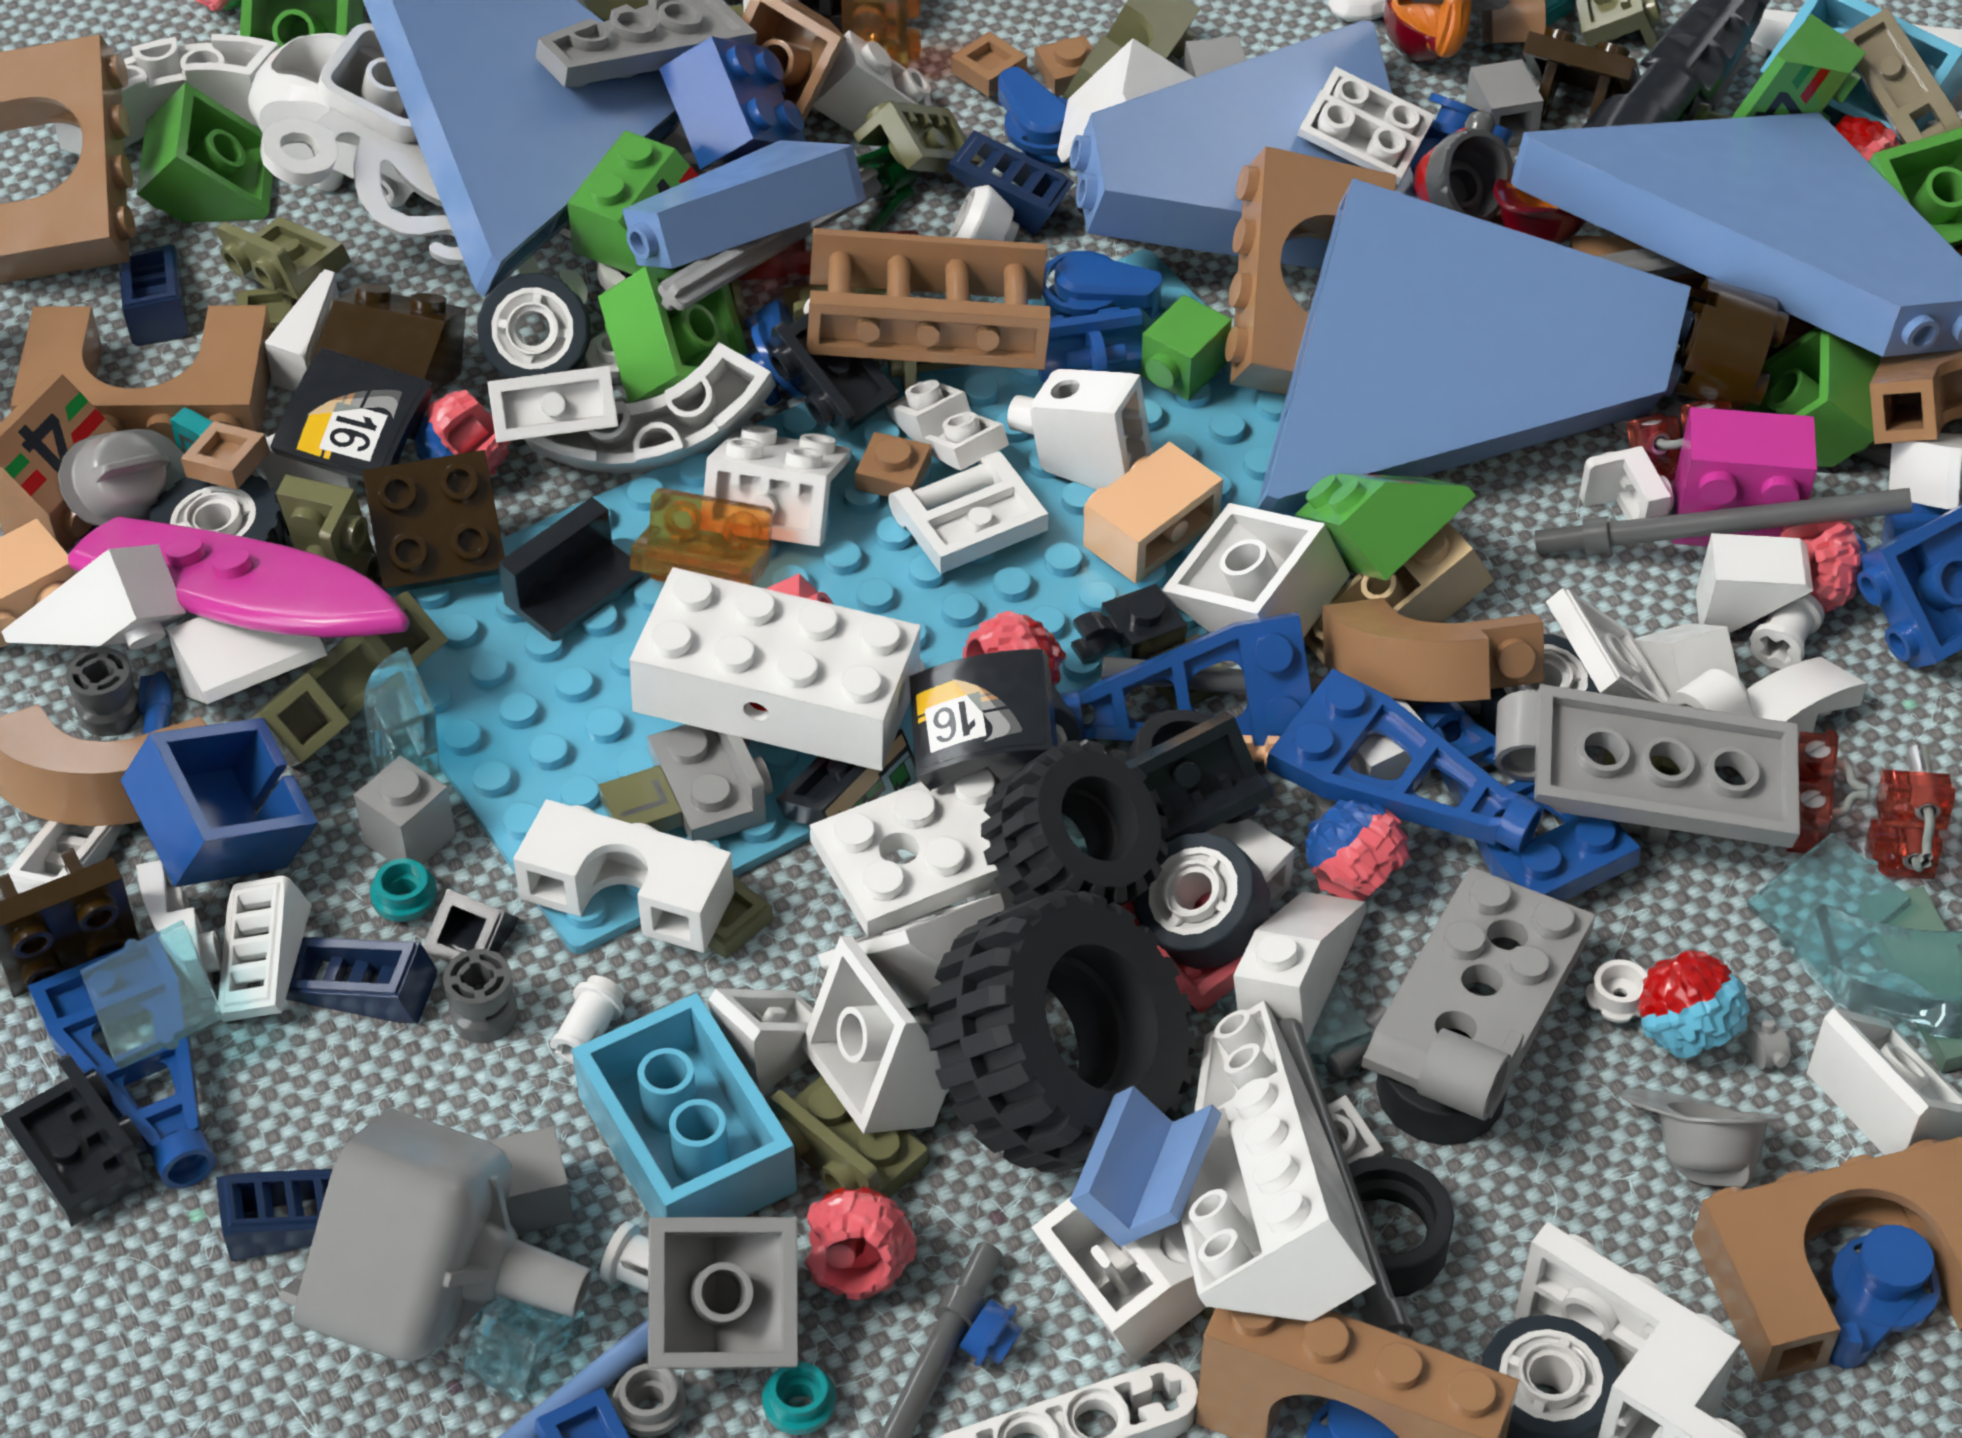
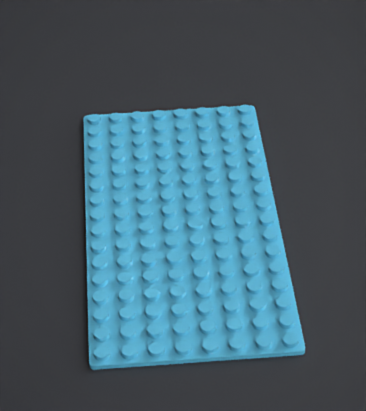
M1139 250L1117 260L1159 271L1162 274L1161 307L1158 315L1152 319L1142 308H1139L1143 314L1142 337L1143 333L1183 294L1204 304L1154 252ZM1042 296L1041 300H1028V305L1045 306V299ZM1227 362L1189 401L1167 389L1156 386L1150 380L1140 376L1152 453L1170 441L1223 479L1221 512L1228 503L1256 508L1287 395L1230 384L1231 362ZM888 364L880 367L899 391L895 401L904 397L901 378H890ZM969 365L968 367L917 372V383L926 380H937L939 383L965 391L971 412L1003 424L1009 445L999 450V452L1005 456L1048 512V531L940 574L906 527H901L896 522L889 506V497L855 490V471L874 432L912 440L889 416L887 407L840 439L830 425L825 428L819 425L808 411L805 402L754 425L772 427L777 430V436L800 440V436L803 434L827 435L836 439L835 445L851 448L850 461L830 484L825 541L820 547L701 528L707 457L722 444L720 443L703 454L696 453L684 458L681 462L656 468L593 497L609 510L612 543L643 566L644 578L558 641L549 640L504 604L500 575L408 590L411 596L447 637L448 641L402 680L388 687L385 692L516 875L513 858L546 799L569 806H584L597 814L608 817L600 800L598 784L655 767L649 754L647 736L685 725L632 711L629 659L672 567L764 589L800 573L818 592L826 593L834 605L921 625L920 659L925 670L954 660L963 659L962 654L963 648L966 646V640L971 632L979 629L980 623L994 618L997 614L1005 611H1013L1021 615L1025 614L1033 620L1042 622L1043 627L1054 635L1061 649L1065 651L1066 659L1059 666L1061 679L1055 686L1057 691L1062 693L1080 690L1101 681L1103 658L1093 663L1083 664L1071 648L1072 641L1082 638L1073 626V620L1087 612L1097 611L1101 613L1103 602L1150 585L1157 584L1162 590L1205 533L1139 583H1133L1083 546L1084 504L1096 489L1046 472L1039 465L1034 435L1010 430L1008 427L1007 414L1012 399L1016 395L1035 398L1044 385L1038 375V369ZM1141 368L1119 372L1141 375ZM931 455V463L920 488L977 466L979 461L960 471ZM585 501L502 538L504 556L507 557ZM1297 512L1290 513V514H1287V515H1288V516H1292V517H1296L1295 514H1296ZM405 591L391 593L389 595H391L394 598ZM1172 604L1187 624L1186 638L1195 634L1202 637L1210 633ZM1122 649L1106 655L1109 657L1128 658ZM910 699L899 729L903 730L915 757ZM750 740V746L747 748L752 759L760 756L763 758L772 781L773 793L765 796L766 823L708 841L719 849L731 852L734 877L810 840V825L785 819L776 798L818 756ZM683 826L663 832L689 840ZM612 885L598 891L590 899L581 917L536 904L568 950L575 954L586 953L641 925L637 897L640 889L631 885Z

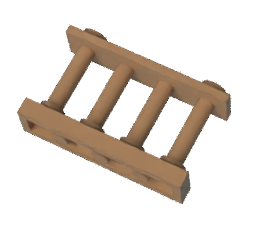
M813 228L810 284L828 285V291L810 290L806 350L809 354L1045 370L1051 320L1050 306L1028 305V299H1042L1047 244ZM851 287L887 289V295L851 293ZM910 291L946 293V299L910 297ZM969 295L1004 297V303L969 301Z

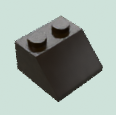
M357 284L356 288L334 300L311 362L320 349L325 348L431 381L435 384L434 394L461 375L466 308L446 304L447 299L438 294L416 293L411 295V297L391 294V287L384 284Z

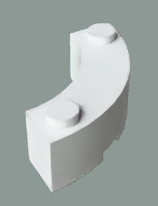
M211 34L212 43L177 45L176 37H171L131 47L133 56L124 59L128 73V86L122 88V104L127 110L131 126L130 136L124 138V149L144 137L146 120L185 82L246 121L258 126L250 112L248 96L256 72L270 54L279 49V43L241 35ZM54 123L60 149L80 155L83 141L81 128L65 123Z
M718 342L711 354L694 372L676 385L666 389L664 394L633 403L615 402L617 427L527 438L524 441L533 451L553 461L574 468L617 474L648 472L659 467L681 462L684 458L696 453L703 454L725 441L731 434L749 421L766 401L776 384L771 371Z

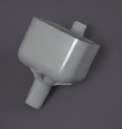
M391 1108L351 1137L344 1145L328 1182L302 1280L295 1278L281 1290L279 1300L295 1306L293 1322L299 1327L394 1360L415 1361L429 1356L444 1341L450 1343L485 1303L495 1299L497 1296L568 1317H576L586 1297L592 1269L518 1240L515 1229L510 1225L506 1207L512 1186V1165L502 1149L490 1141Z

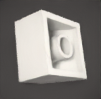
M1228 503L1164 586L1162 592L1172 604L1210 633L1234 622L1298 612L1304 638L1322 614V605H1329L1349 578L1350 573L1324 523Z
M852 935L840 936L800 1046L863 1134L934 1127L945 1096L949 1091V1088L941 1089L935 1070L941 1068L937 1051H930L927 1034Z

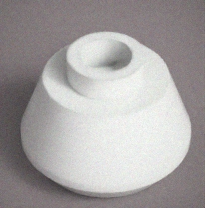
M984 185L974 187L969 192L956 216L949 237L1013 242L1018 232L1019 224L1012 221L1014 209L991 186Z

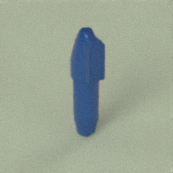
M163 671L140 677L138 706L141 715H144V735L168 727L170 723V715L173 711V689L167 674Z

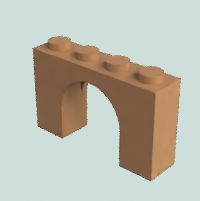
M100 34L0 52V132L50 123H65L81 128L83 138L82 151L77 165L69 177L57 188L36 198L0 204V284L130 262L129 239L135 238L136 227L132 211L127 205L126 190L133 186L132 168L124 149V138L130 136L131 126L127 110L122 104V88L128 86V73L123 57L120 54H114Z
M1265 146L1249 165L1243 166L1236 186L1237 199L1243 200L1242 217L1236 225L1232 242L1233 252L1239 254L1238 272L1233 277L1229 290V305L1235 308L1234 327H1232L1228 334L1225 346V359L1231 362L1230 384L1287 395L1309 313L1298 305L1285 285L1281 271V253L1284 242L1303 237L1329 241L1339 203L1352 179L1355 178L1395 191L1396 174Z
M208 305L201 347L194 362L177 377L165 383L145 388L115 387L96 378L102 353V344L92 306L33 307L10 404L11 411L54 370L62 373L117 431L130 429L153 430L168 437L176 444L170 419L185 407L212 422L216 421L262 432L271 378L265 341L273 333L267 305Z
M1962 350L1882 358L1870 382L1874 444L1937 440L1944 424L1962 417Z
M1962 1136L1940 1142L1937 1139H1924L1910 1145L1904 1151L1875 1158L1868 1154L1859 1155L1845 1161L1838 1167L1810 1174L1803 1170L1793 1171L1781 1176L1773 1183L1748 1189L1728 1187L1717 1191L1708 1199L1702 1200L1691 1238L1741 1341L1759 1383L1824 1367L1829 1362L1840 1327L1810 1268L1804 1245L1815 1236L1831 1229L1840 1227L1875 1229L1884 1225H1902L1915 1230L1926 1239L1933 1250L1934 1267L1939 1274L1940 1294L1959 1331L1962 1332Z
M1215 1308L1203 1338L1195 1424L1232 1438H1269L1287 1396L1314 1395L1334 1399L1366 1412L1386 1425L1399 1438H1506L1520 1380L1332 1310L1310 1322Z

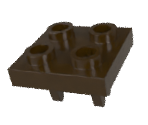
M1546 28L1544 35L1529 31L1522 53L1532 75L1542 78L1539 92L1544 100L1541 120H1547L1559 83L1595 92L1587 120L1603 100L1617 94H1628L1641 77L1636 59L1629 57L1630 50L1609 42H1598L1597 48L1577 44V37L1575 35L1555 28Z
M485 450L362 470L383 590L388 594L500 575L498 562L504 559L505 556Z
M70 848L60 852L67 875L19 894L9 873L0 876V894L3 899L0 901V966L13 998L30 992L28 988L30 984L140 941L123 878L113 857L83 868L74 848Z

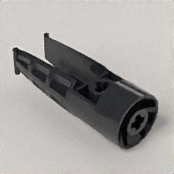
M1697 0L1641 60L1640 65L1646 67L1647 70L1628 94H1617L1603 100L1582 128L1693 121L1696 111L1703 102L1710 104L1712 111H1715L1748 54V50L1745 48L1760 24L1764 10L1768 7L1771 0Z

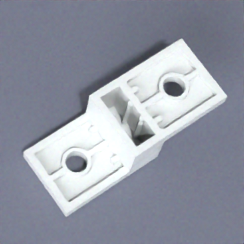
M988 767L931 791L922 782H918L810 824V841L867 937L963 899L970 902L1001 893L1005 905L1004 910L1015 906L1012 903L1015 895L1009 888L1001 891L994 878L999 876L998 870L995 865H987L983 853L984 850L990 847V842L981 838V823L990 818L985 813L984 808L988 798L997 793L995 787L1000 783L999 778ZM1062 813L1066 830L1078 828L1070 818ZM1073 841L1080 850L1088 855L1085 841ZM896 849L908 850L917 856L911 862L901 865L882 858L886 853Z
M1547 1222L1531 1242L1514 1318L1519 1319L1548 1314L1575 1320L1597 1333L1613 1352L1620 1376L1612 1385L1598 1438H1747L1743 1431L1733 1423L1725 1419L1715 1418L1741 1341L1729 1335L1725 1328L1715 1319L1705 1314H1695L1663 1294L1661 1289L1649 1278L1636 1273L1631 1274L1605 1258L1583 1237L1567 1234Z

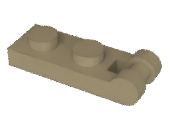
M1888 7L1841 34L1866 52L1855 67V70L1862 76V81L1903 144L1962 127L1961 118ZM1932 112L1937 123L1920 132L1914 121Z

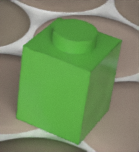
M1183 294L1143 333L1140 376L1150 380L1156 386L1167 389L1189 401L1228 362L1225 359V346L1231 330L1232 319Z

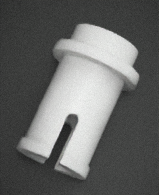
M593 975L586 982H580L576 985L573 991L575 1003L559 1031L550 1041L551 1048L556 1049L555 1054L571 1064H574L573 1048L602 1036L610 1022L621 1018L624 1012V1005L622 1003L624 999L623 990L606 977Z

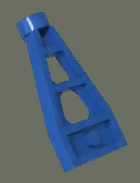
M1298 612L1234 622L1080 690L1059 694L1075 716L1081 730L1080 741L1095 738L1133 741L1136 733L1145 722L1135 721L1127 713L1125 698L1132 688L1161 679L1169 680L1174 685L1177 709L1197 712L1190 703L1188 692L1192 677L1197 672L1219 662L1233 661L1242 669L1247 698L1246 709L1235 719L1242 735H1252L1254 745L1264 746L1268 736H1281L1312 696L1300 615ZM1085 703L1090 704L1095 712L1092 722L1088 724L1083 723L1081 705Z
M1333 668L1270 749L1267 756V770L1322 798L1336 802L1341 799L1345 801L1358 800L1370 802L1371 804L1377 803L1393 812L1401 820L1492 845L1498 842L1518 853H1522V850L1532 840L1544 812L1543 805L1508 790L1390 696ZM1370 734H1381L1388 737L1405 750L1411 759L1410 764L1400 778L1395 780H1382L1358 773L1348 763ZM1430 769H1438L1459 782L1468 790V793L1459 806L1453 807L1418 796L1414 791Z
M1427 702L1419 710L1417 715L1429 728L1480 768L1489 764L1495 766L1496 736L1476 724L1458 702ZM1439 770L1456 806H1459L1467 795L1468 790ZM1513 779L1515 782L1505 786L1511 792L1521 794L1534 801L1535 780ZM1540 802L1537 803L1543 805L1546 810L1560 818L1564 824L1533 838L1522 850V853H1518L1498 842L1492 845L1474 840L1492 875L1563 902L1638 866L1641 847L1616 821L1560 813Z
M155 934L28 985L33 1002L56 1052L61 1057L69 1053L83 1073L92 1068L97 1071L113 1099L112 1106L108 1107V1109L117 1119L127 1115L132 1120L145 1142L147 1152L152 1156L162 1182L170 1188L178 1189L195 1185L205 1179L214 1169L216 1158L205 1135L202 1133L185 996L180 980L158 935ZM147 1012L154 1016L156 1028L155 1043L118 1059H112L107 1056L93 1040V1034ZM168 1068L175 1087V1094L143 1108L138 1107L125 1088V1085Z

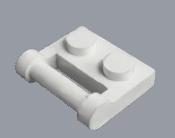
M999 451L981 457L977 466L914 491L909 487H905L890 493L888 498L889 506L896 522L901 527H906L940 574L1048 531V512L1005 456Z

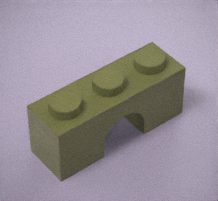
M1127 0L1106 37L1102 35L1078 69L1062 98L1069 99L1132 38L1170 61L1171 55L1181 60L1185 54V41H1193L1198 34L1189 27L1201 8L1189 0Z
M408 591L394 597V600L409 619L407 631L371 636L345 637L327 652V656L320 658L248 718H264L289 767L303 763L350 723L349 720L388 687L402 680L448 641L447 637Z

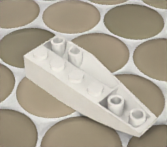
M1263 1000L1248 1010H1237L1230 1013L1218 1023L1215 1030L1205 1035L1194 1112L1213 1104L1222 1115L1181 1217L1197 1294L1206 1307L1311 1322L1375 1285L1376 1281L1337 1162L1296 1063L1271 1009Z

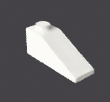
M158 544L113 548L105 551L1 632L6 643L105 646L127 643L130 649H140L162 640L166 636L164 629L186 612L178 602L175 584Z
M1302 891L1254 931L1233 975L1237 1010H1248L1264 1000L1271 1009L1276 1022L1286 1018L1298 1020L1307 1045L1367 912L1366 902Z

